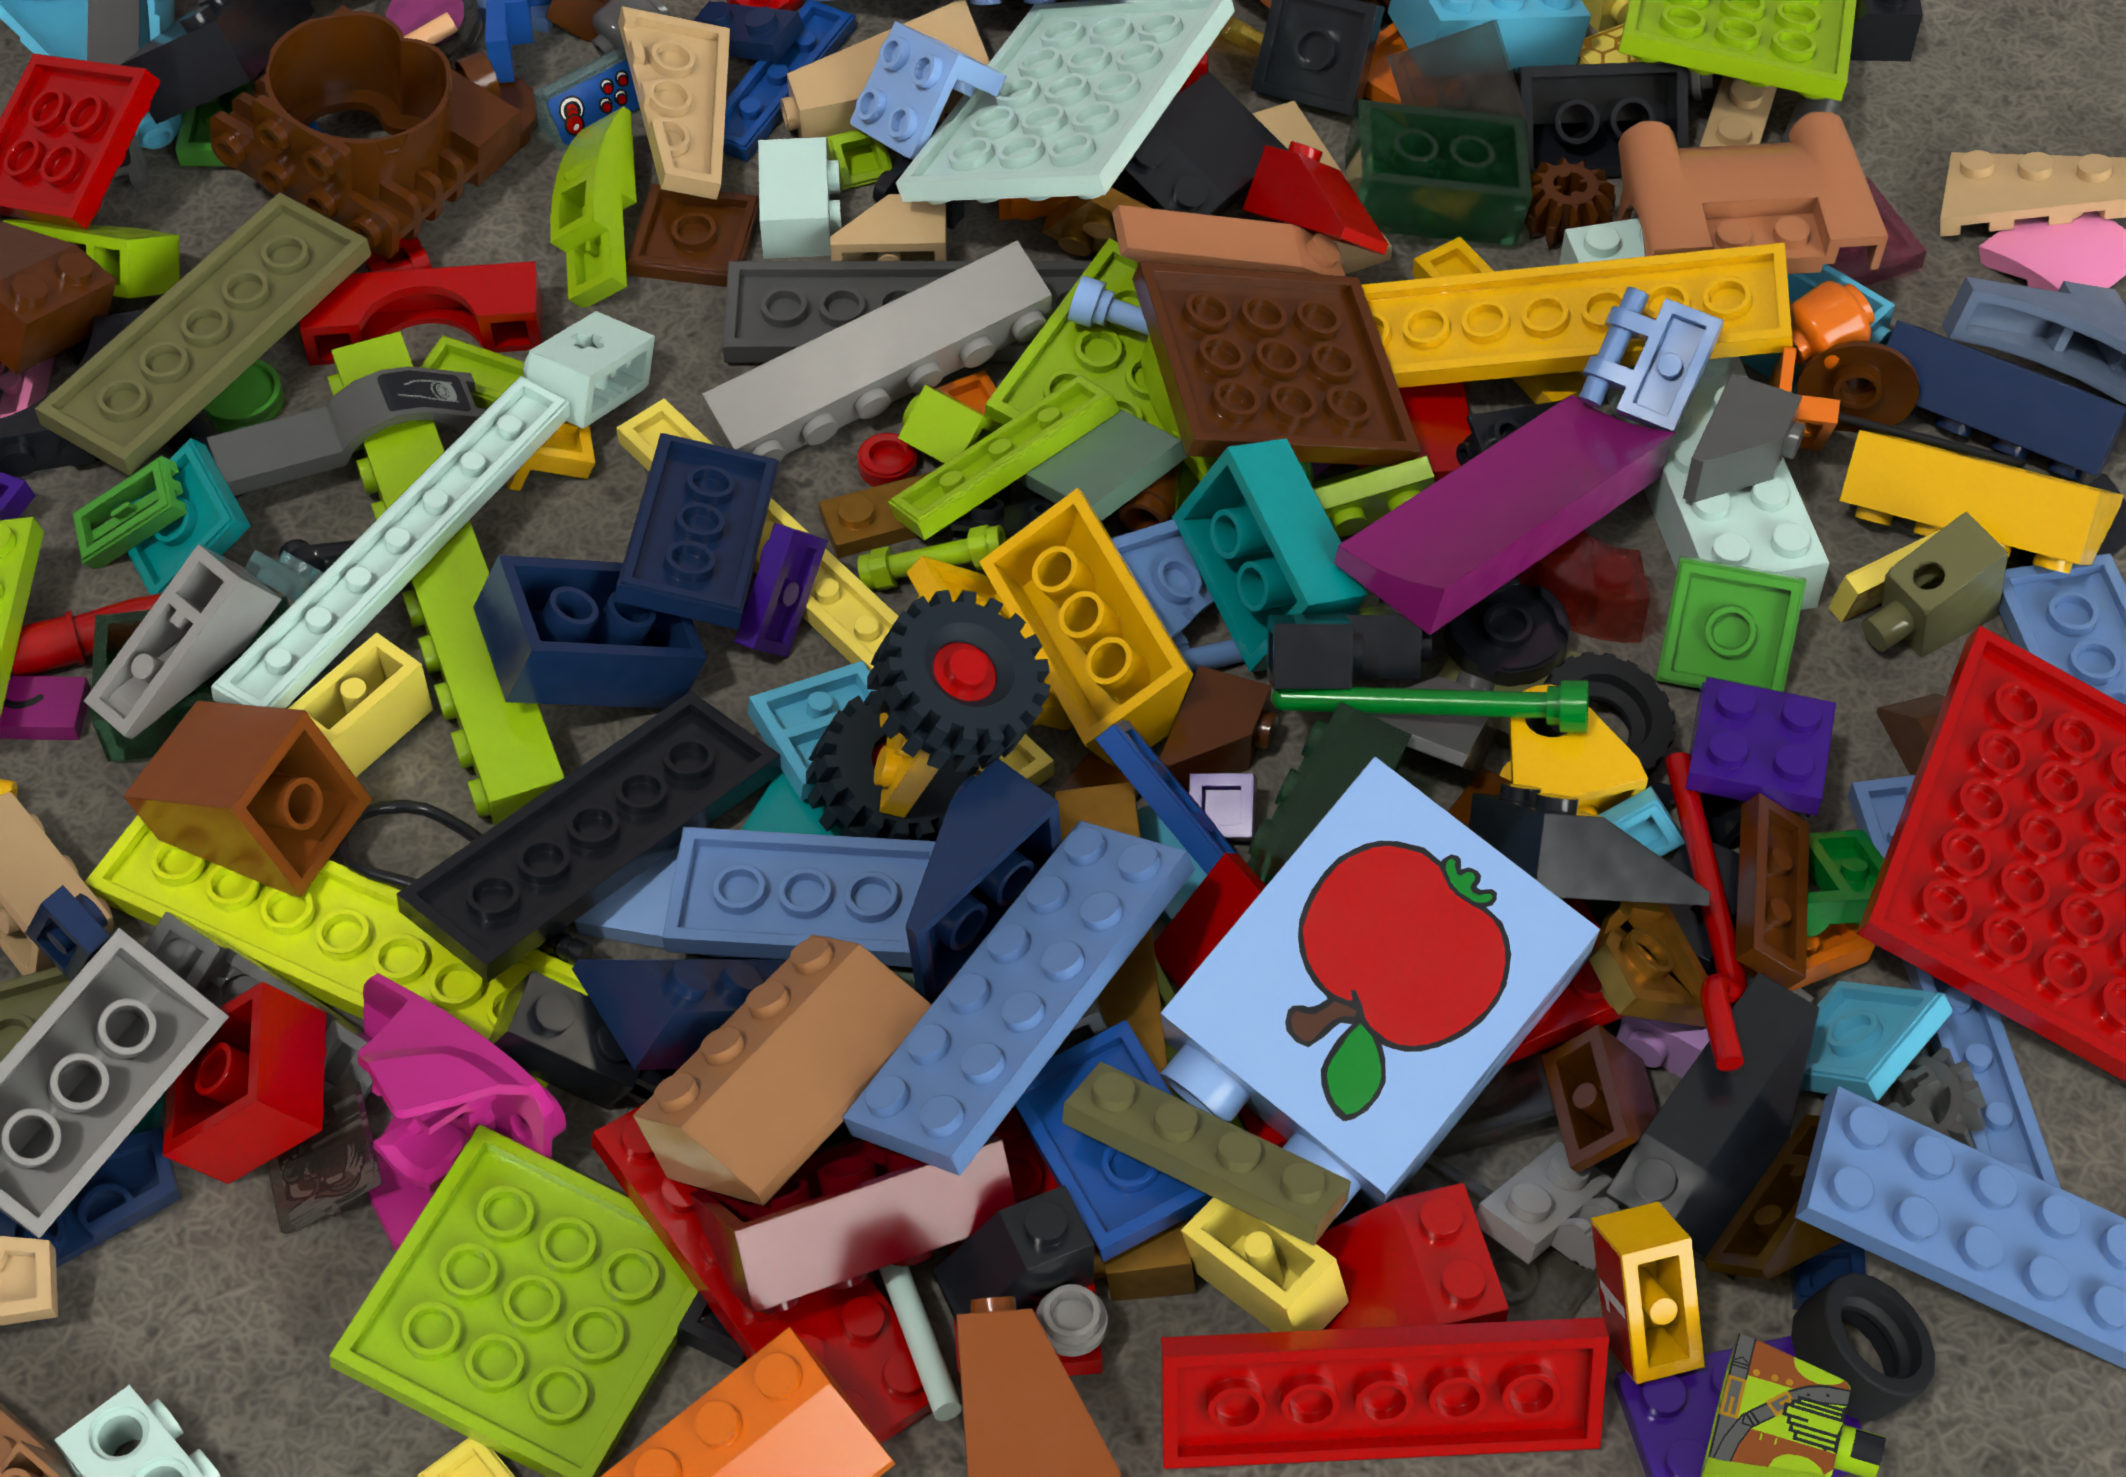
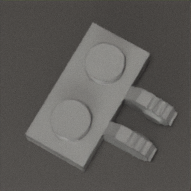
M1557 1140L1479 1204L1475 1215L1482 1231L1527 1264L1531 1263L1548 1247L1552 1246L1570 1260L1577 1261L1579 1266L1582 1265L1586 1270L1591 1268L1594 1271L1596 1269L1591 1218L1621 1211V1209L1618 1208V1204L1607 1197L1606 1191L1613 1182V1179L1595 1166L1576 1173L1569 1166L1564 1144Z

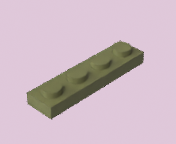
M1101 1061L1064 1102L1063 1124L1313 1246L1348 1200L1350 1180Z

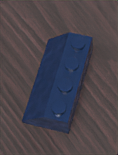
M1897 320L1887 343L1888 347L1903 354L1913 364L1918 374L1919 397L1909 415L1913 416L1917 406L1939 414L1935 423L1936 426L1969 438L1972 428L1995 436L1991 445L1992 448L2025 460L2029 450L2052 459L2048 470L2075 481L2082 482L2086 472L2095 476L2101 475L2126 426V406L1914 324Z

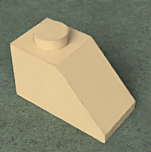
M888 194L830 236L831 261H947L946 203L932 205L927 201L903 202L900 194Z

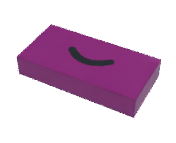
M10 675L0 718V739L79 740L88 706L84 700L91 691L87 677Z

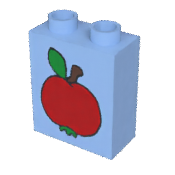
M1374 757L1160 1013L1165 1042L1178 1051L1160 1073V1076L1185 1102L1229 1123L1245 1105L1288 1140L1282 1147L1283 1149L1350 1180L1348 1200L1335 1218L1338 1217L1355 1195L1374 1209L1395 1199L1579 973L1590 957L1600 929L1385 763Z

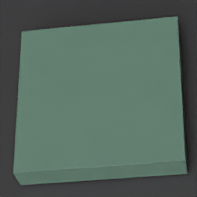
M1119 408V413L1020 478L1023 486L1055 504L1076 488H1079L1086 496L1100 521H1103L1184 461L1188 456H1186L1181 439Z

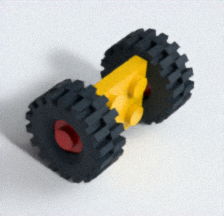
M949 590L937 591L929 603L922 596L913 601L906 612L902 611L875 652L870 663L874 667L867 676V689L874 691L869 693L864 702L860 696H857L848 701L843 711L839 710L809 757L812 763L806 771V783L815 786L808 795V799L812 809L824 806L826 811L819 822L826 832L837 826L843 832L842 836L921 841L937 840L949 803L953 799L958 787L969 776L975 775L980 767L981 769L987 768L996 758L999 759L1001 755L1005 758L1011 753L1043 710L1041 706L1048 698L1050 685L1042 683L1050 673L1048 659L1035 660L1034 657L1042 648V644L1036 634L1028 638L1023 637L1020 631L1026 622L1017 613L1008 621L998 614L1003 603L990 597L984 607L977 605V593L962 590L955 602H952Z

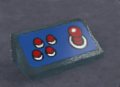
M624 46L533 92L539 130L560 151H566L571 141L582 129L623 106L631 111V116L641 111Z

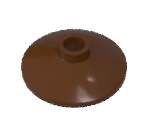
M1867 341L1845 342L1833 345L1829 349L1817 353L1804 365L1797 381V394L1840 400V413L1896 426L1912 412L1919 397V378L1913 364L1903 354L1891 347ZM1835 355L1839 358L1836 366L1832 369L1826 368L1824 364L1825 358ZM1838 422L1835 429L1833 430L1858 433L1859 430L1879 433L1877 431L1861 428L1858 426L1842 422Z

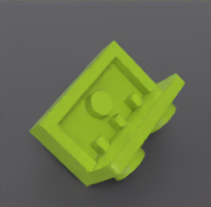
M1427 456L1394 466L1371 465L1314 482L1312 488L1325 513L1331 520L1337 536L1340 538L1360 532L1434 484V474Z

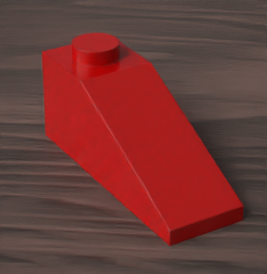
M1294 141L1290 142L1288 150L1265 145L1242 210L1272 222L1292 224L1314 234H1323L1333 241L1385 255L1389 245L1342 172L1320 162L1323 154L1322 151Z

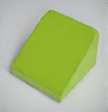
M859 129L826 137L828 160H839L841 191L876 183L884 171L892 169L886 145Z

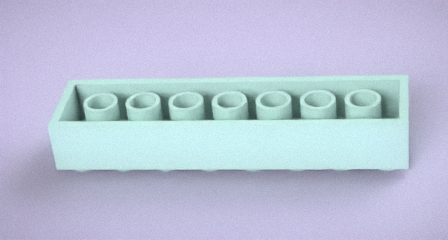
M1639 218L1565 229L1559 265L1644 257V242ZM1739 356L1709 359L1674 437L1660 478L1644 488L1676 571L1679 557L1682 555L1805 577L1806 586L1801 610L1817 608L1829 561L1784 458H1782L1772 480L1697 502L1683 499L1692 456L1731 373L1748 378ZM1630 366L1627 368L1634 370L1635 366ZM1617 388L1608 389L1606 397L1615 418L1638 426L1648 427L1619 416L1616 408L1624 391Z

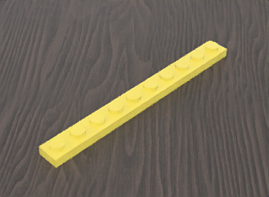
M664 398L616 427L619 444L648 471L651 468L660 433L713 444ZM772 498L770 499L753 569L756 574L760 567L762 549L770 538L774 523L809 533ZM825 549L802 617L851 664L863 661L871 672L874 667L870 664L873 656L899 616L834 555ZM1026 734L1011 753L1005 758L1002 755L999 757L1002 762L1036 786L1041 785L1054 775V760ZM980 767L975 774L979 775L984 769Z

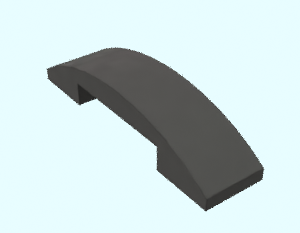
M165 912L144 945V948L218 1008L263 981L326 1012L325 1045L327 1052L324 1067V1096L341 1106L360 1095L361 1103L347 1110L351 1114H357L371 1092L372 1084L374 1083L369 1073L358 1065V1051L372 1039L330 1008L254 959L171 912Z

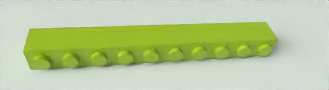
M401 331L331 350L337 374L327 376V381L333 397L353 381L377 371L408 366L413 367ZM412 420L386 427L368 437L354 451L363 450L365 458L356 460V464L366 495L377 492L380 501L371 503L375 521L445 452L433 420ZM469 520L409 581L411 590L401 593L412 628L424 625L427 636L417 638L428 674L438 671L441 673L443 682L433 686L444 721L457 719L460 730L451 732L450 736L460 768L464 769L473 766L477 778L467 781V785L477 817L481 818L490 815L495 826L564 779V775L538 704L505 702L473 609L489 576V571Z

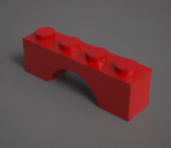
M536 261L350 274L300 320L299 329L309 366L335 364L331 351L333 349L395 333L407 327L431 323L459 328L471 335L481 348L496 353L531 350L543 343L542 294Z

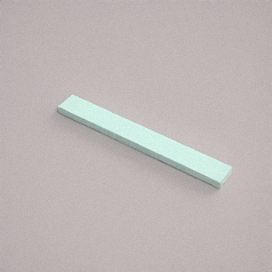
M520 376L211 686L213 700L220 703L287 708L570 417V402Z

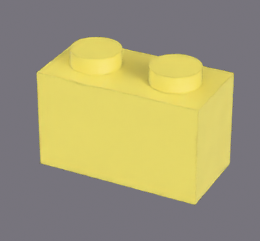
M376 632L287 709L305 710L351 772L357 777L433 710L422 664Z
M1213 1197L1181 1229L1196 1273L1272 1332L1323 1330L1349 1303L1335 1257L1317 1244L1313 1246L1221 1200Z

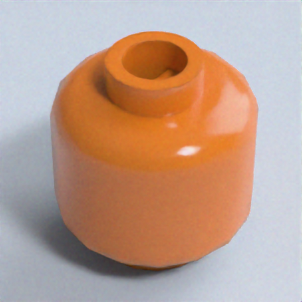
M1826 281L1790 304L1793 348H1797L1795 362L1802 365L1817 353L1840 343L1870 341L1872 333L1870 325L1874 323L1875 316L1871 305L1859 289L1849 283L1843 286L1834 281ZM1835 355L1828 356L1824 360L1825 367L1828 369L1834 368L1839 358Z

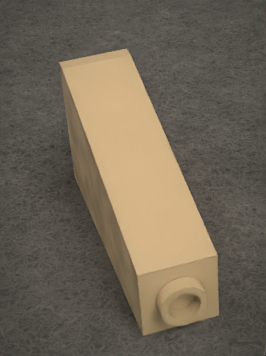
M965 0L952 2L903 23L910 28L944 42L985 65H988L990 62ZM891 29L787 73L789 97L780 99L786 130H797L799 138L828 137L858 130L850 124V119L856 108L857 99L864 90L879 58L881 46L888 38ZM952 89L937 122L945 120V113H950L963 97V93Z

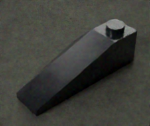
M1758 972L1732 1008L1744 1064L1733 1071L1718 1070L1709 1041L1644 1131L1606 1191L1609 1199L1618 1204V1208L1621 1210L1659 1201L1691 1237L1693 1256L1703 1261L1791 1136V1127L1799 1093L1802 1089L1820 1011L1819 1007ZM1722 1273L1728 1278L1732 1279L1733 1281L1737 1276L1733 1274Z

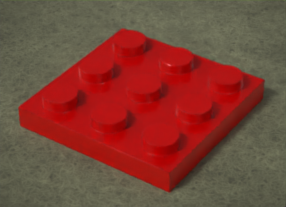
M33 53L0 118V215L87 230L92 219L101 208L102 199L117 169L123 163L126 151L142 119L150 109L151 101L161 80L145 68Z

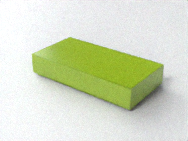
M442 335L419 368L471 373L475 382V391L471 392L475 406L487 410L520 376L524 377L523 367L525 362Z

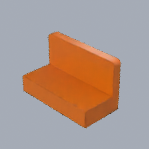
M1784 346L1783 352H1781L1770 375V386L1791 392L1797 348ZM1801 395L1802 400L1796 421L1806 424V428L1799 448L1822 451L1838 423L1840 400Z

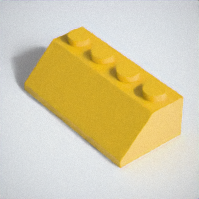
M1859 430L1839 501L1857 505L1855 517L1889 526H1891L1893 516L1916 521L1913 532L1924 536L1943 529L1957 517L1967 512L2008 552V557L2012 547L2035 553L2033 565L2070 574L2073 563L2079 565L2092 564L2121 507L2124 495L1892 435Z
M1076 488L981 559L979 563L1010 617L1017 613L1026 622L1020 631L1023 637L1028 638L1034 634L1038 637L1042 648L1034 658L1035 660L1048 659L1050 673L1046 679L1084 745L1106 763L1119 769L1095 739L1112 724L1125 720L1132 724L1150 747L1154 746L1169 735L1193 677V672L1086 496L1079 488Z

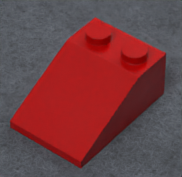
M1464 1183L1395 1198L1326 1230L1316 1242L1318 1246L1336 1258L1349 1303L1323 1330L1507 1322L1509 1307Z

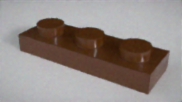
M1758 793L1741 805L1735 960L1789 989L1806 978L1810 823L1763 794Z

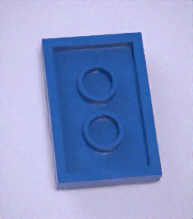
M1127 1020L1050 1058L1013 1106L1014 1111L1059 1187L1066 1186L1102 1262L1198 1213L1213 1198L1062 1123L1064 1102L1100 1061L1172 1095Z

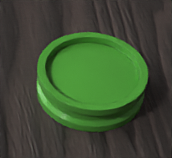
M257 359L203 410L210 414L220 430L226 432L271 421L279 414L284 403V393L279 375L271 365Z

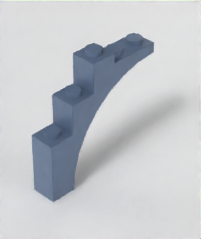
M1965 277L1942 324L1949 339L1994 348L2035 361L2076 378L2126 405V306L2115 289L2063 281L2057 292Z

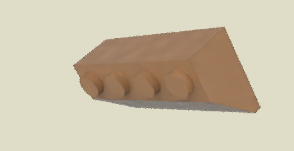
M812 934L807 940L799 943L791 951L790 957L763 984L757 986L748 994L743 1005L719 1029L711 1032L704 1038L700 1048L672 1076L664 1079L656 1087L654 1094L637 1110L633 1117L668 1179L764 1206L844 1121L842 1118L932 1004L861 944Z

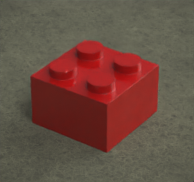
M263 981L219 1007L229 1018L167 1089L163 1157L226 1184L234 1182L322 1131L325 1112L323 1104L324 1067L327 1052L325 1045L326 1012Z

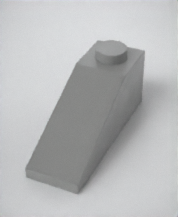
M198 544L90 691L84 702L123 736L133 739L241 654L282 599L241 565Z

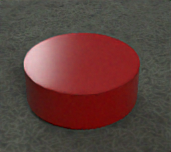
M880 433L871 436L861 444L857 453L859 474L867 484L873 487L914 477L918 468L916 448L898 439L899 434Z

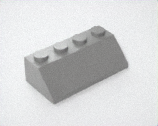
M120 928L117 929L0 1062V1211L38 1239L229 1018L227 1014Z

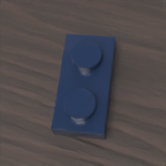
M709 1L693 20L730 28L729 57L779 62L804 30L798 11L773 9L766 6L755 7L728 4L721 1Z
M64 885L40 904L25 932L70 982L111 937L104 929L108 922L98 906L84 894L79 893L74 897Z

